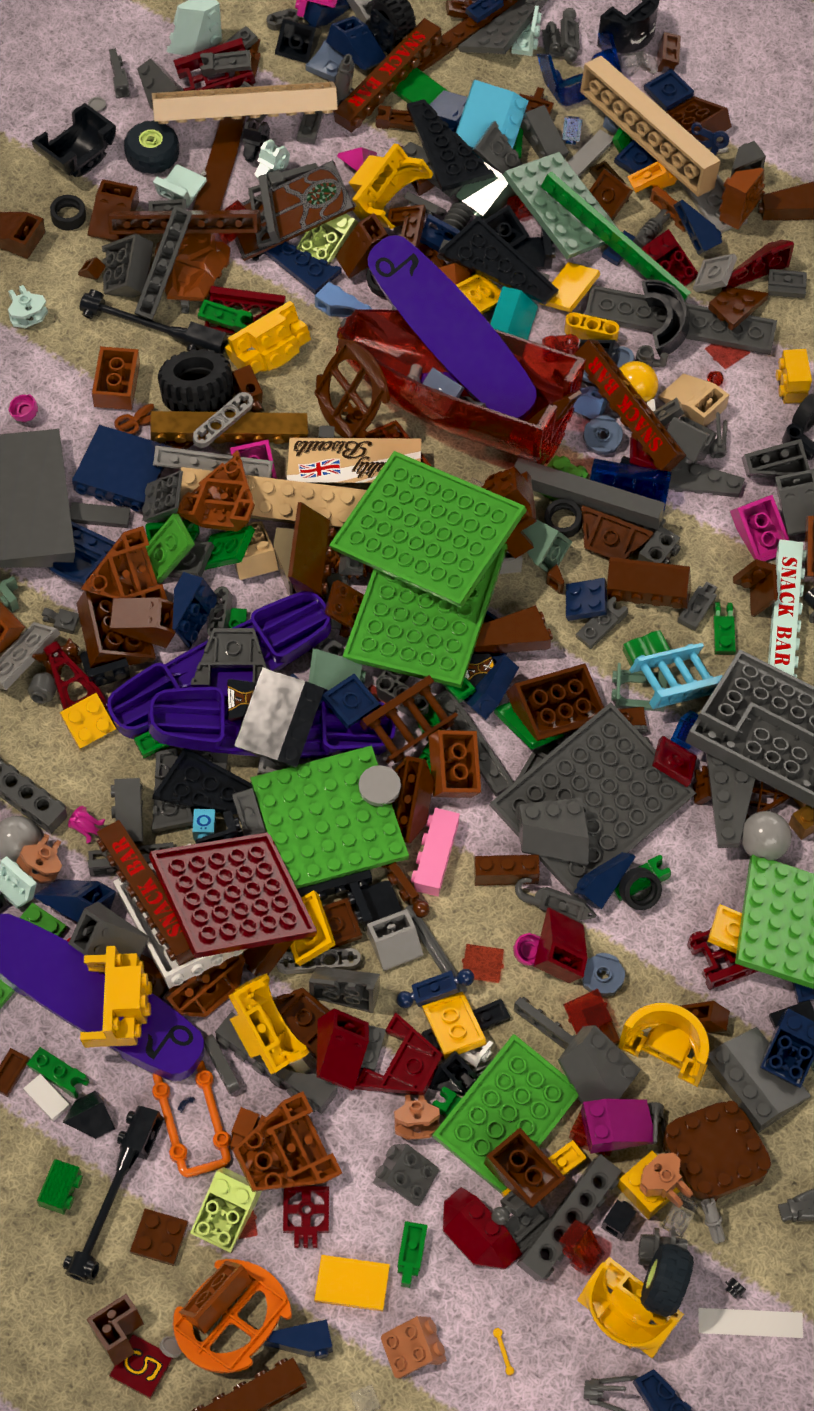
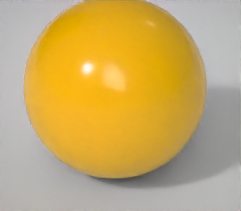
M631 361L623 364L619 369L643 400L647 403L650 399H654L658 391V377L653 368L640 361Z

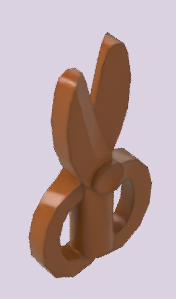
M148 404L143 406L135 413L134 417L130 414L119 416L114 422L116 430L125 432L134 427L133 430L126 433L135 435L139 431V426L150 424L151 415L147 414L154 409V405ZM124 420H128L127 422H125V423L119 425L120 422H122V421H124Z

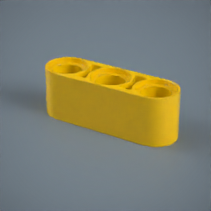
M572 312L565 318L564 332L567 336L578 339L615 340L617 342L619 325L611 320Z

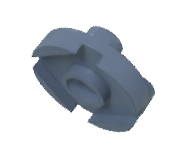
M599 415L586 424L583 438L587 449L597 454H609L615 452L620 446L623 431L613 417ZM601 431H605L608 437L601 439L598 434H601Z
M596 954L594 957L587 959L584 976L581 978L583 987L596 996H613L621 989L624 983V967L611 954ZM603 970L606 971V975L609 977L601 979L597 973H601Z

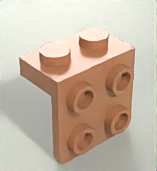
M416 1316L382 1334L381 1341L395 1378H402L428 1364L440 1365L447 1361L444 1355V1346L438 1339L437 1327L431 1317Z

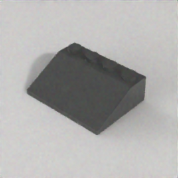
M755 1027L711 1051L706 1065H708L707 1068L730 1098L745 1112L754 1129L759 1134L811 1098V1095L803 1085L801 1088H798L760 1068L769 1042L759 1029Z

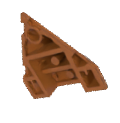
M238 450L232 454L233 458L226 464L221 463L201 480L199 487L191 493L187 492L183 496L177 511L179 516L202 528L236 532L249 523L255 504Z
M144 526L123 532L80 589L112 599L159 597L167 600L163 584L157 583L146 546L149 545Z

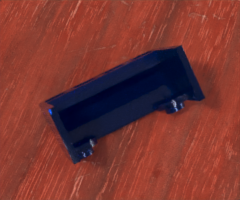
M598 33L602 51L594 54L592 60L602 56L622 73L612 33ZM537 54L544 82L560 105L570 106L588 99L580 92L583 73L562 80L561 73L554 68L551 54Z

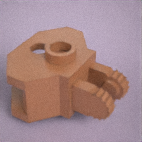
M46 833L38 844L24 846L16 861L27 875H30L41 884L54 882L62 867L57 856V849L61 841L57 840L54 842L51 848L46 845L49 840V835ZM32 869H34L35 871H37V872H39V873H38V874L32 873Z
M405 1095L404 1105L394 1111L395 1134L407 1140L431 1138L440 1126L439 1108L427 1103L423 1095H419L418 1100L412 1101L410 1095Z
M675 1153L658 1154L643 1169L640 1191L646 1197H667L675 1206L681 1207L683 1202L673 1190L677 1188L687 1198L693 1195L691 1189L681 1180L682 1176L679 1174L680 1158Z

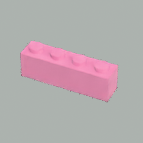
M435 808L434 814H429L427 827L430 828L428 833L423 835L421 845L424 846L423 852L419 851L416 864H419L417 871H413L411 883H414V888L417 892L439 897L459 825L460 813Z

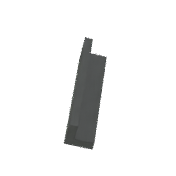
M265 174L258 176L260 185L248 188L251 209L257 210L261 204L264 208L262 213L260 212L261 221L263 218L266 219V225L264 227L261 226L259 232L256 233L259 248L280 242L271 185ZM261 191L260 198L254 197V193ZM265 233H268L270 239L262 241L261 238Z
M173 842L137 846L140 852L145 851L148 853L142 856L149 864L151 863L149 858L150 851L173 848L174 844ZM101 850L88 851L90 876L116 874L118 870L116 867L112 868L108 863L106 851L103 853ZM96 856L105 857L104 859H93Z

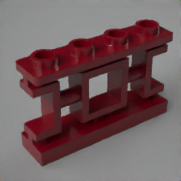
M242 38L173 60L179 79L189 78L191 86L183 90L239 88L244 81L250 85L255 84L256 81L252 68L251 70L239 71L240 75L230 78L229 72H226L224 76L209 81L207 76L199 74L192 77L190 72L204 65L200 57L202 53L213 52V54L245 51ZM205 81V87L195 88V83Z
M711 928L705 932L697 931L693 933L688 940L687 946L689 949L691 948L692 955L703 952L710 966L703 969L702 972L703 978L706 979L705 984L708 990L758 972L735 964L736 957L733 958L730 951L719 947V950L711 952L707 944ZM724 957L728 967L718 971L719 967L715 960Z

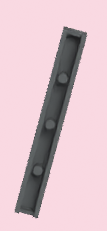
M518 458L515 468L521 474L527 471L531 476L532 488L535 492L558 499H569L577 505H584L591 509L657 530L660 528V523L665 514L663 511L664 502Z

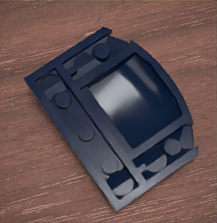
M71 521L75 546L74 562H53V567L47 568L66 581L83 585L116 542Z

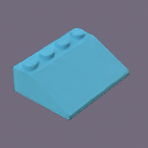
M474 80L456 133L473 149L490 124L496 121L499 125L498 129L502 134H505L508 138V143L513 149L528 100L513 91Z

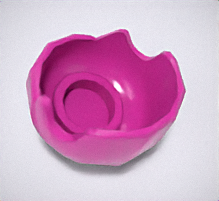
M21 394L13 398L8 411L16 421L28 422L37 415L38 404L32 395Z
M526 933L516 939L513 953L517 961L522 965L534 966L540 940L539 936Z

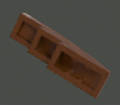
M579 390L570 393L546 406L530 418L521 428L520 432L526 436L536 429H542L549 423L554 424L565 417L582 392Z

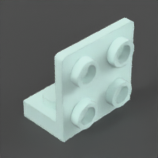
M535 6L532 25L529 24L512 45L511 54L532 56L533 49L537 50L538 39L535 38L540 34V26L537 24H540L542 14L538 13L539 6Z
M176 164L167 178L156 177L153 184L157 194L169 200L186 199V208H188L207 182V179Z

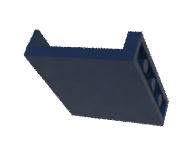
M99 425L72 479L73 489L81 495L94 496L97 500H107L116 506L123 505L131 508L133 511L140 512L145 504V488L147 484L158 480L164 470V467L153 466L155 446L172 447Z

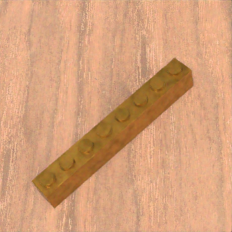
M151 411L150 439L158 443L175 441L176 443L193 442L194 431L216 412ZM235 412L224 413L228 418L235 416ZM247 412L213 442L218 444L224 442L242 444L244 442L254 443L269 440V442L274 444L289 443L290 438H307V413ZM213 422L210 425L214 430L221 428V424L218 422ZM206 434L203 437L199 435L198 440L203 439L205 441Z

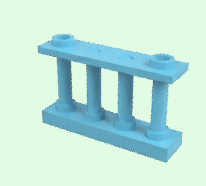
M703 643L688 644L682 648L647 656L641 655L634 660L630 672L642 671L654 690V696L649 702L652 709L709 696L713 693L723 676H710L698 657V654L704 647ZM691 659L703 680H694L683 661ZM675 663L687 684H678L667 665ZM659 667L670 688L665 689L660 686L651 668Z

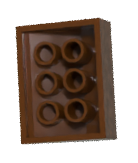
M695 96L666 112L693 135L694 138L702 142L709 139L700 134L694 135L691 131L693 123L699 122L703 128L714 133L716 131H726L732 127L727 107ZM696 126L693 130L699 131L700 127Z
M298 502L288 578L296 593L302 591L313 592L325 602V596L329 593V583H327L328 576H331L332 571L330 558H333L334 550L329 545L336 536V528L333 527L329 519L302 502Z
M83 591L76 604L90 668L99 667L125 658L129 666L155 661L156 656L153 644L109 630L112 598Z
M586 663L515 683L506 692L514 712L536 741L577 730L604 708Z

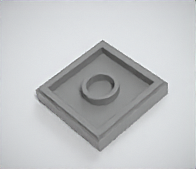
M729 254L703 260L693 286L694 291L701 292L727 286L737 260L736 255Z

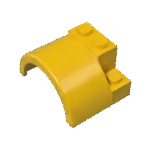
M654 1003L638 1009L626 1020L618 1048L636 1057L639 1056L641 1051H644L680 1069L678 1078L696 1087L699 1086L708 1066L706 1063L709 1056V1040L704 1026L694 1014L678 1005ZM651 1028L648 1036H644L642 1030ZM693 1049L695 1057H692V1059L688 1058L691 1050Z

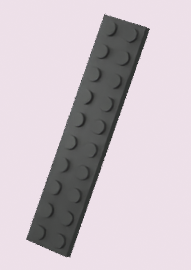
M592 285L585 315L611 320L622 327L653 332L665 323L667 311L660 307H649L644 295ZM686 303L690 314V328L685 339L771 355L777 320L749 315L734 330H730L728 323L725 320L720 321L717 315L713 314L708 307Z

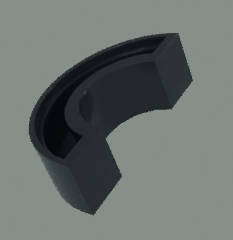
M661 280L641 281L648 306L660 307L667 311L665 323L652 333L659 357L663 352L669 355L687 337L690 328L689 310L681 293L671 284Z

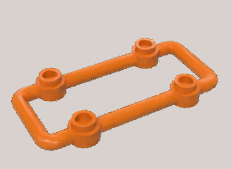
M203 1060L197 1068L198 1073L195 1079L197 1086L203 1089L215 1131L213 1145L217 1150H220L222 1159L187 1168L185 1162L188 1153L186 1147L180 1144L168 1101L170 1087L163 1082L161 1076L153 1074L155 1085L153 1086L152 1093L153 1097H155L154 1099L160 1102L172 1145L169 1150L170 1159L177 1163L178 1171L184 1177H193L226 1167L231 1161L229 1151L231 1137L223 1130L211 1088L213 1075L210 1071L206 1070Z

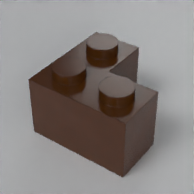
M126 1293L86 1319L93 1334L114 1366L135 1353L126 1336L144 1325L137 1308Z

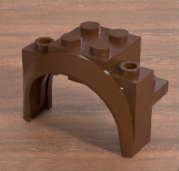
M515 466L509 470L499 471L496 474L490 475L481 488L522 504L527 509L505 542L508 546L507 552L516 559L534 548L531 540L522 531L537 522L531 476L527 471L521 474Z

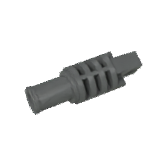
M662 209L655 218H650L639 230L633 240L638 247L642 248L662 231L663 224L670 219L669 212L664 216L667 210Z

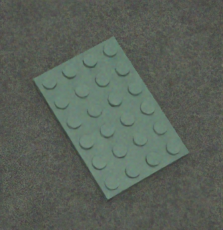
M560 152L504 172L503 177L566 259L593 250L606 243L541 188L546 175L551 171L618 228Z

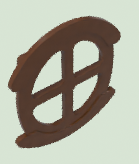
M339 339L338 345L340 350L332 357L324 373L317 375L314 394L318 398V403L325 420L330 426L335 427L337 434L344 438H367L368 433L366 429L374 420L381 402L386 404L390 401L389 390L383 372L370 352L355 341ZM347 359L355 360L360 364V370L351 385L338 369L339 364ZM366 374H368L372 385V400L369 408L356 392ZM332 375L345 390V394L336 409L333 407L330 398ZM350 399L363 414V418L357 423L345 422L341 417Z

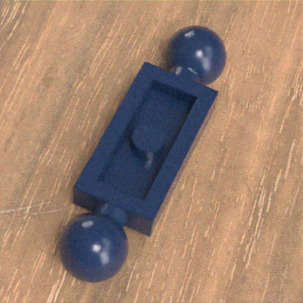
M462 969L455 977L454 972L451 970L412 985V993L408 991L400 992L397 995L396 1002L401 1008H409L412 1006L413 1001H416L418 1007L443 999L459 993V984L462 986L471 985L474 982V973L469 969Z

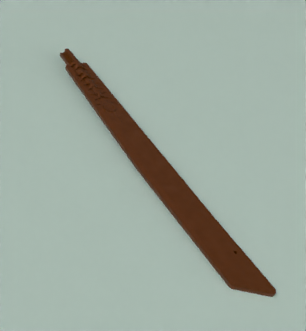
M260 39L247 49L251 53V68L254 78H256L261 54L258 53ZM235 71L234 77L240 75L239 71ZM242 116V119L224 117V120H220L205 169L207 174L204 177H206L207 182L198 193L193 210H221L237 157L246 116Z

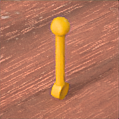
M495 1328L493 1336L498 1340L506 1365L505 1372L507 1375H512L514 1368L510 1366L501 1338L502 1330Z

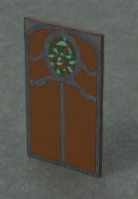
M333 160L271 189L280 236L279 243L259 248L256 233H232L242 256L241 258L244 261L355 209V205L351 201ZM250 199L228 210H252ZM262 204L257 209L260 210L261 213L264 210ZM263 218V220L261 221V226L264 227L266 225V219ZM265 233L261 239L262 241L270 239L268 233Z

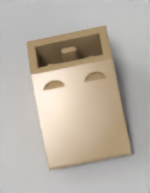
M683 373L658 398L666 404L678 398L685 413L681 416H685L707 427L716 418L717 412L721 414L727 408L729 394L714 383Z
M251 522L244 527L252 526L255 532L242 562L234 564L239 580L277 571L278 565L275 551L263 522Z

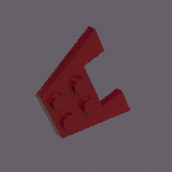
M395 1012L386 1028V1034L403 1042L384 1076L364 1068L356 1082L355 1089L424 1096L439 1065L442 1064L444 1056Z

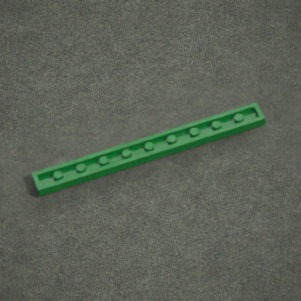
M552 171L546 175L541 188L646 279L661 280L671 284L681 293L684 301L687 300L691 292Z

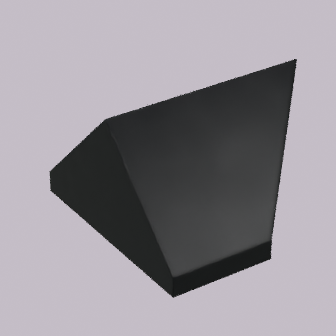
M454 1051L439 1065L428 1088L441 1091L442 1087H447L456 1094L465 1095L478 1079V1076L462 1057Z
M96 1091L75 1100L62 1122L95 1139L115 1129L104 1102Z

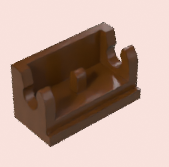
M663 33L658 44L656 72H662L666 66L670 67L669 70H674L676 65L679 64L680 35Z

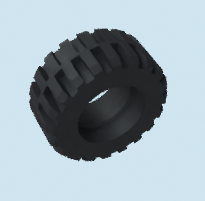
M192 349L189 352H180L179 355H174L170 360H166L158 373L162 401L171 411L214 412L219 407L225 406L234 393L230 362L222 354H217L213 350Z

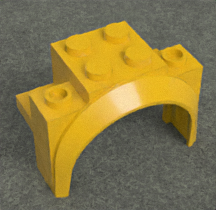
M394 143L384 157L369 155L349 181L350 186L356 192L352 198L356 204L353 212L360 221L374 213L383 227L393 229L395 225L390 223L385 216L386 212L383 210L386 204L404 186L419 179H431L433 172L423 159L408 157L399 144Z
M106 946V955H84V964H87L89 971L105 972L103 1031L80 1032V1041L85 1048L138 1045V1038L142 1034L141 1025L147 1024V1016H151V1003L148 1002V995L152 994V983L148 981V974L144 973L143 961H140L137 953H119L116 946Z

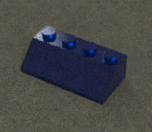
M594 458L590 480L664 502L666 506L672 472Z

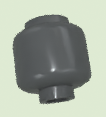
M44 672L33 676L28 687V694L34 702L44 704L53 699L57 690L53 675Z

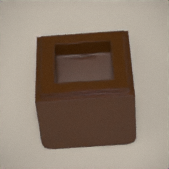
M94 257L84 263L78 275L90 279H98L106 266L97 257Z
M556 564L547 573L546 584L559 594H562L565 582Z

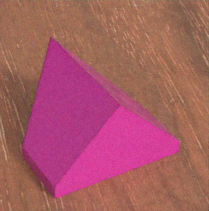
M360 147L338 153L337 157L358 171L368 156H377V152Z

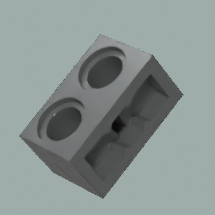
M660 526L659 530L654 533L639 553L638 560L670 564L669 559L672 555L675 557L680 551L681 546H679L681 537Z

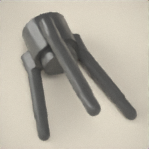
M717 412V439H714L708 452L711 458H722L727 453V420L723 421L721 438L720 413Z
M650 1102L648 1107L653 1124V1144H657L659 1124H661L662 1136L664 1138L666 1114H664L663 1104Z
M638 1376L591 1378V1380H585L584 1399L590 1400L589 1405H598L612 1411H627L600 1401L598 1398H603V1391H626L625 1386H609L604 1384L631 1381L637 1379Z

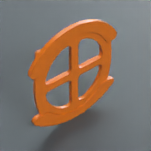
M223 1259L217 1260L214 1263L217 1270L226 1260L241 1264L252 1282L234 1306L225 1311L222 1315V1320L204 1341L199 1342L195 1338L193 1324L179 1313L183 1307L179 1306L174 1311L173 1328L178 1346L187 1359L204 1370L215 1373H234L250 1368L253 1365L250 1357L265 1343L275 1329L280 1317L286 1320L292 1317L291 1305L281 1284L267 1270L251 1262ZM208 1278V1279L197 1289V1291L193 1294V1296L201 1289V1287H202L210 1278ZM261 1291L266 1297L267 1313L263 1326L256 1330L239 1318L238 1314L253 1295ZM230 1324L235 1325L251 1337L248 1344L228 1353H215L211 1351L213 1343Z

